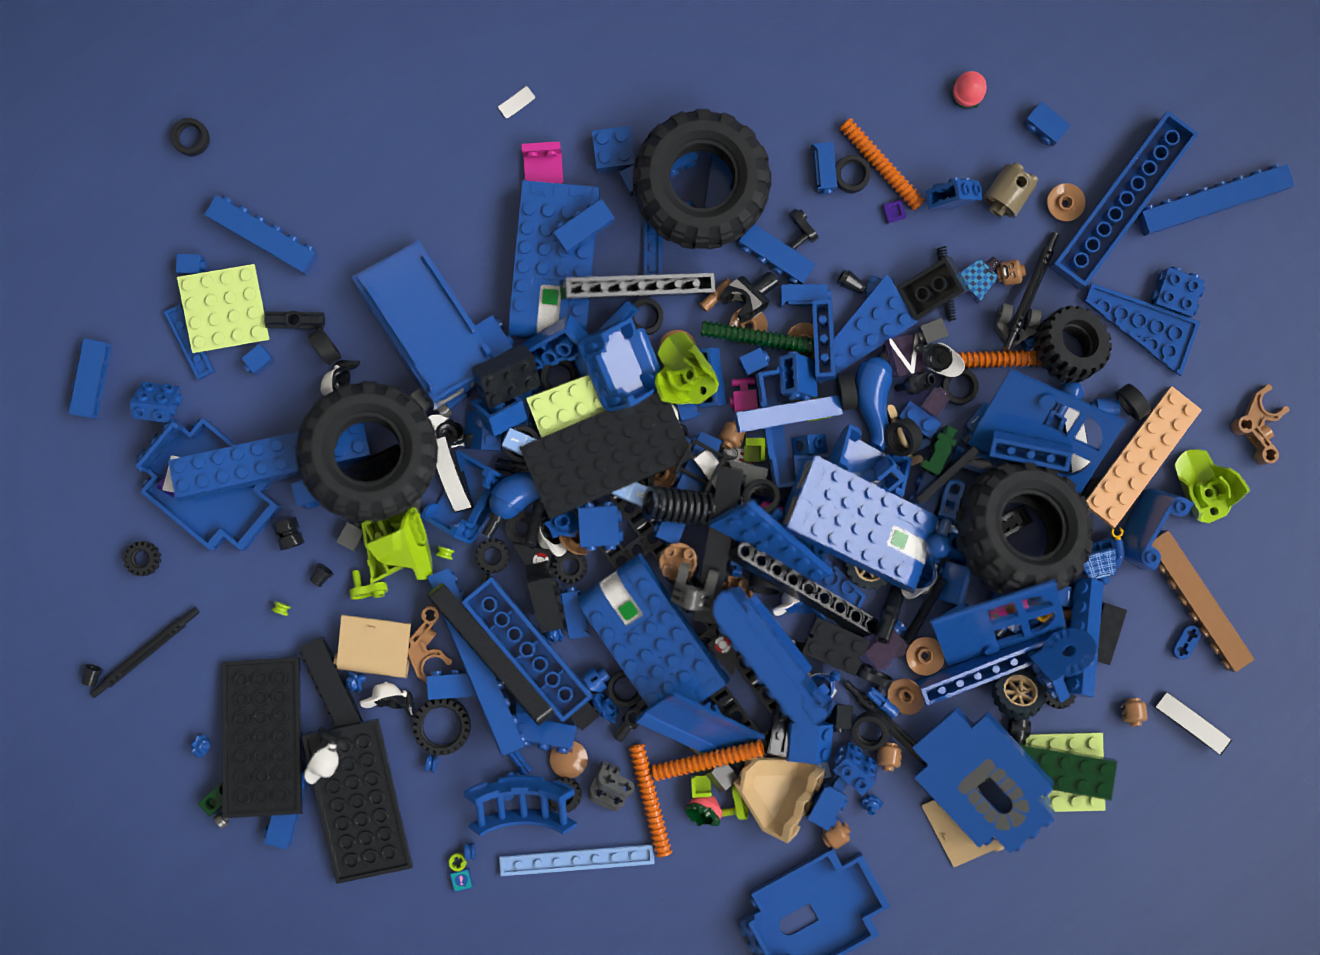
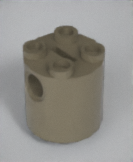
M1016 162L1013 165L1005 164L983 196L986 203L990 206L989 211L1000 218L1003 215L1015 218L1037 186L1039 180L1035 175L1023 171V166Z

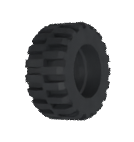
M1071 305L1056 310L1042 321L1036 329L1037 332L1034 334V341H1036L1033 344L1034 351H1037L1036 358L1041 361V367L1043 369L1046 368L1050 376H1056L1057 380L1062 382L1066 380L1067 383H1079L1100 371L1107 364L1111 356L1112 343L1109 342L1111 336L1106 331L1108 329L1106 324H1102L1101 318L1098 315H1093V312L1089 309L1084 310V307H1074ZM1062 331L1070 333L1078 339L1082 346L1083 357L1075 356L1066 348L1062 339Z

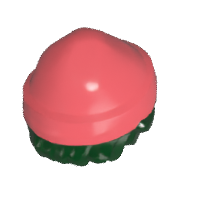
M969 71L956 78L953 82L954 87L950 90L954 101L960 108L971 109L977 108L983 98L986 97L987 85L981 74Z
M714 796L692 798L685 807L687 816L691 822L695 821L697 826L720 825L723 812Z

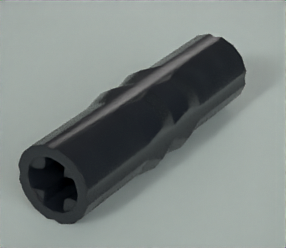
M891 586L873 637L875 641L882 644H889L905 598L901 588L897 586Z

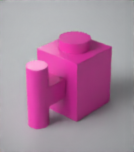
M755 377L732 379V387L740 386V391L733 392V396L729 397L730 408H734V412L758 409L756 390H748V385H755Z

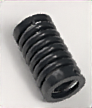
M649 485L643 496L642 512L646 520H661L662 522L668 521L670 523L675 522L677 524L707 527L714 516L715 499L710 492Z

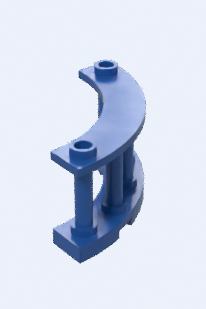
M527 775L498 778L497 782L487 784V781L479 783L464 791V797L475 804L477 820L470 823L468 827L480 837L493 830L512 825H538L553 829L564 835L578 826L576 821L567 817L565 801L575 795L574 788L557 780L550 782L545 781L544 777ZM518 794L519 809L505 811L503 796ZM526 794L538 795L540 797L541 810L527 809ZM496 798L498 813L485 816L483 802ZM548 798L558 803L559 814L549 811Z

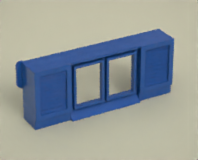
M776 366V370L759 372L754 376L757 401L761 408L780 405L775 379L780 374L779 366ZM783 425L764 428L769 457L767 463L770 481L778 489L793 487L794 482H792Z

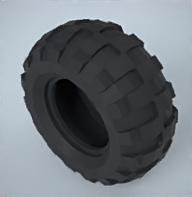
M696 109L686 113L682 111L670 116L663 123L658 124L649 132L648 137L641 144L633 169L635 201L646 223L650 224L657 234L665 240L693 250L696 248L707 250L720 248L744 236L762 215L771 187L769 158L764 146H761L757 140L756 134L747 125L744 126L738 122L734 116L725 112H712L710 109ZM694 151L711 152L719 156L728 165L733 178V190L724 202L712 208L700 209L689 206L680 200L672 188L670 171L675 162L685 154Z
M362 381V383H348L339 386L326 396L323 395L313 404V408L304 417L300 425L296 441V459L304 485L322 507L348 520L377 522L398 514L400 515L411 508L423 496L435 474L438 461V445L432 421L426 415L423 407L414 398L412 399L403 390L392 385L387 386L376 383V381ZM363 422L377 423L389 429L398 440L401 451L400 460L393 472L382 480L370 483L350 479L343 474L335 462V447L339 437L349 427Z
M1017 461L1001 463L976 478L963 493L960 499L961 506L956 511L955 530H958V537H956L958 551L963 553L967 561L965 565L971 574H976L982 580L981 583L993 592L1001 591L1005 596L1054 579L1059 592L1079 577L1083 572L1084 563L1089 561L1093 548L1091 536L1094 535L1093 518H1089L1087 512L1090 506L1085 496L1080 497L1075 490L1077 485L1067 476L1061 477L1058 475V470L1036 466V463ZM1007 503L1025 505L1032 509L1042 520L1046 530L1047 542L1041 557H1028L1020 554L1006 540L1002 530L1001 519ZM1031 597L1028 599L1036 600L1041 599L1042 597Z

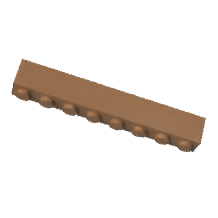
M1163 530L1158 533L1152 544V547L1156 548L1161 554V561L1157 569L1166 575L1168 585L1172 590H1176L1179 595L1177 597L1183 606L1186 605L1190 611L1188 613L1190 618L1198 623L1202 636L1210 641L1212 651L1216 655L1219 654L1222 659L1220 661L1222 666L1227 671H1239L1254 661V657L1169 530Z

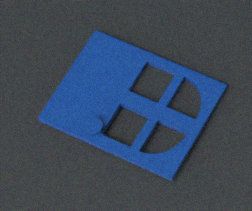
M1010 368L967 444L990 454L993 433L996 430L1072 445L1073 454L1090 462L1076 472L1057 474L1061 477L1067 476L1077 485L1075 490L1078 494H1081L1126 424V420ZM1056 402L1080 412L1067 434L1043 424ZM1088 416L1095 420L1101 428L1102 442L1099 449L1075 438ZM1002 459V460L1007 461V462H1009V463L1014 462V461H1012V460Z
M1055 579L931 619L948 666L982 655H993L1000 649L1067 628ZM1042 597L1050 601L1025 609L1022 599ZM1015 603L1017 612L990 620L988 610ZM1052 613L1043 624L1030 629L1028 620ZM1020 623L1021 633L996 640L994 631Z

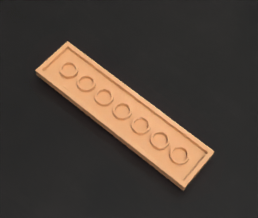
M1169 387L1086 498L1090 506L1088 510L1112 529L1115 528L1199 415L1201 409L1174 387Z

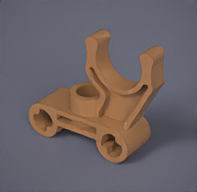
M1270 384L1264 385L1259 391L1254 393L1245 415L1233 420L1231 423L1232 432L1236 435L1245 434L1257 449L1254 458L1259 465L1272 464L1279 458L1278 450L1270 441L1274 437V433L1265 422L1278 421L1284 414L1290 411L1288 406L1281 407L1275 414L1269 413L1264 409L1262 398L1266 392L1272 390Z
M433 604L424 607L421 615L423 623L410 635L409 641L411 645L408 650V655L417 677L426 684L427 678L423 666L427 659L439 657L443 659L446 665L452 663V658L447 656L441 649H427L426 647L437 634L431 629L439 618V610ZM429 609L435 611V617L428 618L426 611Z

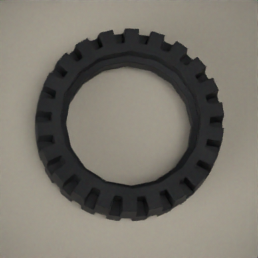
M452 698L432 699L423 704L417 711L413 720V735L418 745L420 744L421 748L428 751V753L439 756L448 755L459 750L467 741L471 731V720L465 707ZM439 707L449 708L454 711L459 717L461 724L460 733L456 740L446 745H438L431 742L423 729L424 719L427 714Z

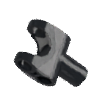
M767 272L753 283L745 276H741L722 291L719 301L724 305L736 301L742 302L744 306L738 313L737 318L743 323L747 322L767 309L770 300L765 295L778 286V281L771 272Z

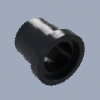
M318 563L315 566L316 570L311 576L310 581L316 586L322 587L334 573L327 566Z
M85 664L83 666L84 673L81 683L90 687L96 686L103 669L97 665Z

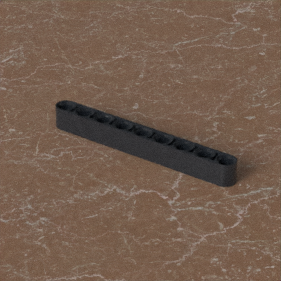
M747 542L731 548L729 552L730 559L737 565L861 637L875 634L879 623L875 617L765 552L759 551Z
M443 582L427 594V597L538 726H541L555 714L549 704Z

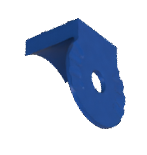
M1078 628L1062 629L1053 633L1045 641L1042 650L1030 657L1033 663L1031 668L1036 674V680L1041 686L1045 685L1047 687L1046 690L1053 699L1056 697L1062 703L1070 697L1063 677L1074 676L1086 671L1096 659L1097 645L1089 633ZM1067 647H1073L1076 649V652L1071 657H1065L1062 654L1063 650Z

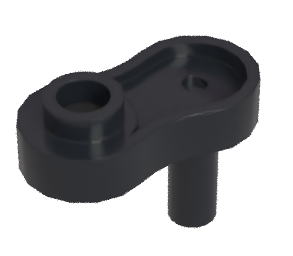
M794 209L789 213L793 222L803 233L790 244L792 249H797L807 240L813 243L819 239L815 230L806 221L807 216L801 209L799 211Z
M923 371L918 375L906 377L904 383L896 384L894 388L896 392L906 390L910 395L919 394L923 390L934 388L936 378L931 371Z
M867 663L860 664L856 674L860 678L876 683L875 689L880 694L884 687L890 688L893 682L891 676L874 670L873 666Z

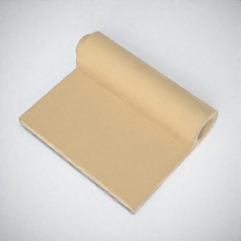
M341 615L338 654H335L334 665H337L339 670L407 678L411 623Z
M934 799L922 804V808L953 867L993 850L998 852L1004 849L995 837L989 845H982L978 848Z

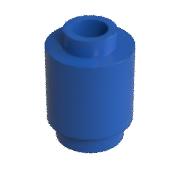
M1095 398L1094 402H1091L1092 406L1112 415H1120L1121 405L1119 400L1114 398Z

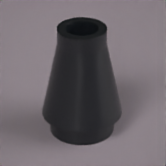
M844 269L837 280L840 287L860 294L864 292L867 286L850 270Z

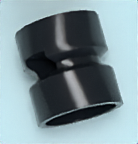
M297 517L272 525L275 535L280 537L278 543L281 551L305 543L302 533L298 532L300 526Z

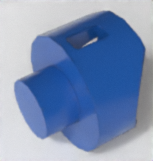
M593 666L585 672L583 679L591 691L601 693L608 688L605 682L610 679V676L604 667L597 671Z

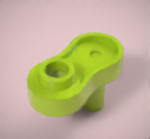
M359 570L352 571L354 588L349 590L350 599L359 600L371 596L381 598L388 592L386 582L362 586Z
M733 784L732 793L735 807L721 809L723 812L722 817L737 815L739 820L748 819V806Z

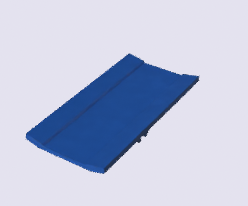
M676 693L666 695L642 712L636 719V723L702 753L715 752L717 749L721 751L722 748H733L734 745L738 747L739 744H750L752 741L756 742V740L764 739L763 734L723 716L717 705L712 706V711L710 708L711 702L701 706Z

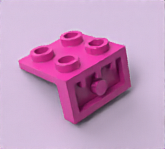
M560 141L521 144L526 181L563 184Z

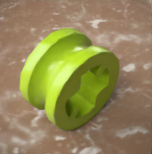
M438 546L439 552L436 553V556L450 560L453 559L451 555L455 550Z
M274 601L275 607L271 611L288 616L287 610L291 606Z
M454 853L449 859V866L454 871L463 870L467 864L463 853ZM455 857L463 860L460 867L453 864Z

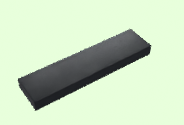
M970 445L913 498L918 503L923 504L978 453L976 447Z

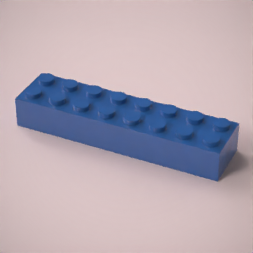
M494 576L489 578L462 601V604L549 704L562 722L593 697V693Z

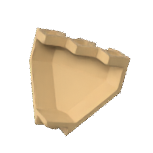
M752 758L751 760L746 759L740 777L733 783L762 831L788 844L797 835L800 829L798 823L801 821L802 816H806L813 804L811 800L814 792H819L822 786L825 769L815 764L786 761V758Z

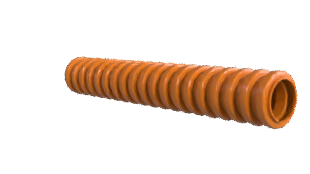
M849 118L840 126L839 130L844 132L843 135L848 136L847 139L852 141V145H856V149L859 148V152L864 154V158H868L867 161L872 163V167H876V171L879 170V174L884 176L883 179L888 180L887 183L892 185V189H896L895 192L900 194V198H904V202L907 201V205L912 207V211L924 203L925 198L920 197L921 194L916 192L917 189H913V185L909 184V180H905V176L900 175L901 172L897 171V167L892 166L893 163L889 162V158H885L884 153L881 154V150L877 149V145L872 144L873 141L869 140V136H865V132L861 131V127H857V123H853L852 118Z
M1034 349L1025 352L1023 350H1020V352L1014 350V352L1003 350L1002 352L996 351V353L994 351H990V353L984 351V353L973 351L972 353L966 352L964 354V352H960L958 354L963 359L967 369H970V367L973 369L976 367L982 368V366L984 368H988V366L994 368V366L1005 368L1006 366L1012 367V365L1014 367H1018V365L1020 367H1024V365L1026 367L1030 365L1035 367L1042 364L1040 360H1037V351H1034Z
M756 740V743L752 741L750 744H739L738 747L734 745L733 748H722L721 751L717 749L715 752H705L704 755L700 753L698 756L693 755L692 758L688 756L687 759L683 757L681 760L676 759L675 762L671 760L670 762H664V764H653L652 774L656 781H660V779L665 780L666 777L670 779L672 776H682L683 773L687 775L689 772H700V769L704 771L706 768L708 770L712 767L717 768V765L721 767L723 764L725 766L729 765V763L734 764L735 761L739 763L740 760H751L752 757L756 759L758 756H764L763 744L760 740Z
M640 743L630 746L628 750L631 751L630 757L633 758L631 762L634 763L633 768L636 770L634 774H637L636 780L639 781L637 785L640 786L639 792L642 793L640 797L643 798L642 804L645 805L643 809L646 810L645 815L648 817L646 821L649 822L648 827L651 828L649 832L652 833L651 839L654 840L652 844L655 845L654 851L657 852L655 856L660 858L672 853L670 849L671 844L668 843V833L665 832L666 826L663 825L665 821L662 820L663 814L660 813L662 809L659 808L660 803L657 801L659 797H656L657 791L654 790L656 786L653 785L654 779L651 778L653 774L650 773L651 767L648 766L650 762L647 761L648 756L645 754L647 750H644L645 744Z

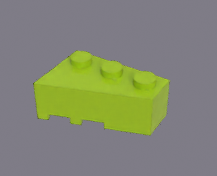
M388 519L361 523L364 544L368 555L367 563L370 568L371 584L379 582L406 568L383 564L375 558L366 546L368 542L394 532Z

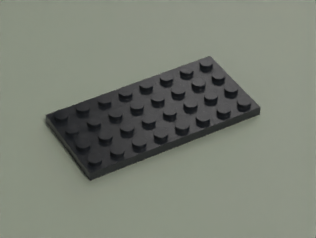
M657 391L632 407L616 411L606 410L519 448L551 520L677 466L688 446V441L671 403L662 401ZM691 448L684 462L694 458Z
M299 657L222 662L223 818L302 814L301 673Z
M379 718L325 729L326 732L333 734L337 739L335 750L338 755V766L332 776H321L313 784L336 884L413 868ZM318 731L302 735L307 761L311 759L314 747L321 741Z

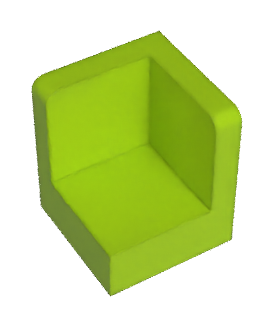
M745 438V462L765 461V438Z
M705 774L691 775L692 798L712 797L711 781Z

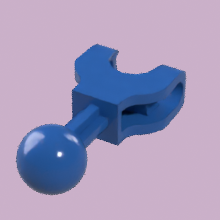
M1064 382L1059 391L1079 400H1082L1084 396V389L1078 382ZM1058 403L1056 408L1049 412L1043 424L1062 432L1067 421L1064 415L1069 407Z
M954 479L948 482L938 513L940 524L937 533L931 535L926 542L927 553L933 558H943L950 552L951 543L947 537L951 526H955L956 511L961 506L960 499L965 492V485L960 480ZM954 486H958L960 488L959 492H951L950 490Z

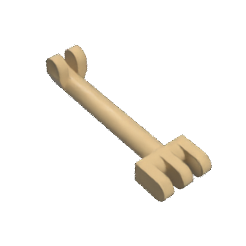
M887 405L888 419H890L891 423L897 421L898 414L895 407ZM898 427V440L904 447L909 448L902 428ZM911 454L908 456L912 458L911 466L923 460L921 455L913 456Z

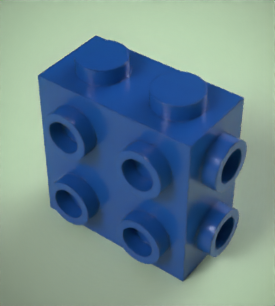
M959 177L951 178L946 184L936 183L932 185L933 188L925 190L929 209H954L982 200V188L979 181H971V178L961 180Z
M1171 266V268L1161 271L1157 279L1159 285L1151 295L1152 304L1189 318L1195 315L1199 308L1197 304L1198 299L1203 296L1205 291L1203 286L1205 280L1200 279V276L1194 273H1183L1182 269Z
M796 351L787 352L786 355L780 356L778 366L780 370L781 382L779 387L781 394L788 396L789 399L799 400V402L818 398L815 360L808 358L806 355H800Z
M141 382L130 401L131 418L170 423L173 416H176L178 407L183 402L180 386Z
M613 502L602 503V507L586 504L582 508H578L580 547H585V551L596 550V546H604V550L616 549V545H620V541H623V529H619L618 522L622 521V511L618 510L617 506H613Z
M848 742L845 746L841 745L836 750L833 771L863 796L876 783L878 766L871 757H866L857 745H852Z

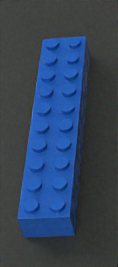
M1169 111L1162 115L1050 268L1079 290L1086 287L1199 133Z
M363 423L349 427L339 437L335 447V462L337 466L360 462L371 457ZM299 432L168 460L176 499L181 502L300 475L296 459V441Z

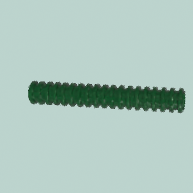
M706 320L702 322L700 333L701 337L705 335L707 338L711 336L713 339L717 337L719 340L723 338L725 341L729 339L731 342L734 340L737 343L741 341L743 344L747 342L748 345L753 343L754 346L759 344L760 347L764 345L766 348L770 346L772 349L776 347L778 350L782 348L784 351L788 349L790 352L794 350L798 353L800 351L802 354L806 352L808 355H811L814 346L813 338H801V336L784 335V333L778 334V332L772 333V331L768 333L766 330L762 332L760 329L756 331L754 328L750 330L748 327L742 328V326L736 327V325L730 326V324L724 325V323L718 324V322L712 323V321L706 322Z

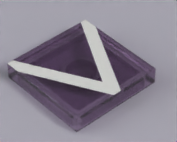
M917 334L885 340L894 378L927 371L922 353L917 354L914 350V346L919 343Z

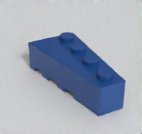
M568 315L516 347L524 344L534 355L536 370H539L545 365L551 364L553 366L559 364L560 361L567 359L571 361L581 356L578 342L589 336V334L571 315Z

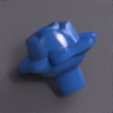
M561 629L545 632L546 639L552 642H562L564 638Z
M351 671L348 672L347 679L345 680L347 689L360 693L362 690L361 683L366 680L363 674L357 676Z
M205 734L197 735L195 740L190 743L191 752L197 758L205 756L210 748V739H207Z
M872 794L863 798L860 803L864 810H868L869 815H875L876 810H880L881 806L884 805L880 798Z

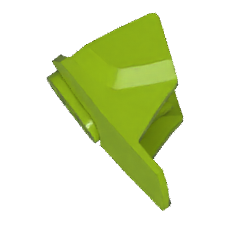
M685 332L674 333L668 336L658 351V355L664 365V368L655 375V386L660 399L664 402L681 405L703 403L718 390L719 382L714 370ZM703 387L707 390L706 394L703 393Z
M1205 450L1184 451L1174 464L1186 499L1194 503L1191 511L1199 522L1208 524L1227 516L1232 505L1239 502L1250 492V488L1238 472L1229 467L1214 464ZM1211 508L1215 511L1214 515L1210 513Z
M409 508L400 515L388 518V521L395 530L394 532L372 540L366 546L375 558L383 564L412 568L417 580L428 579V576L433 575L431 551L417 508Z

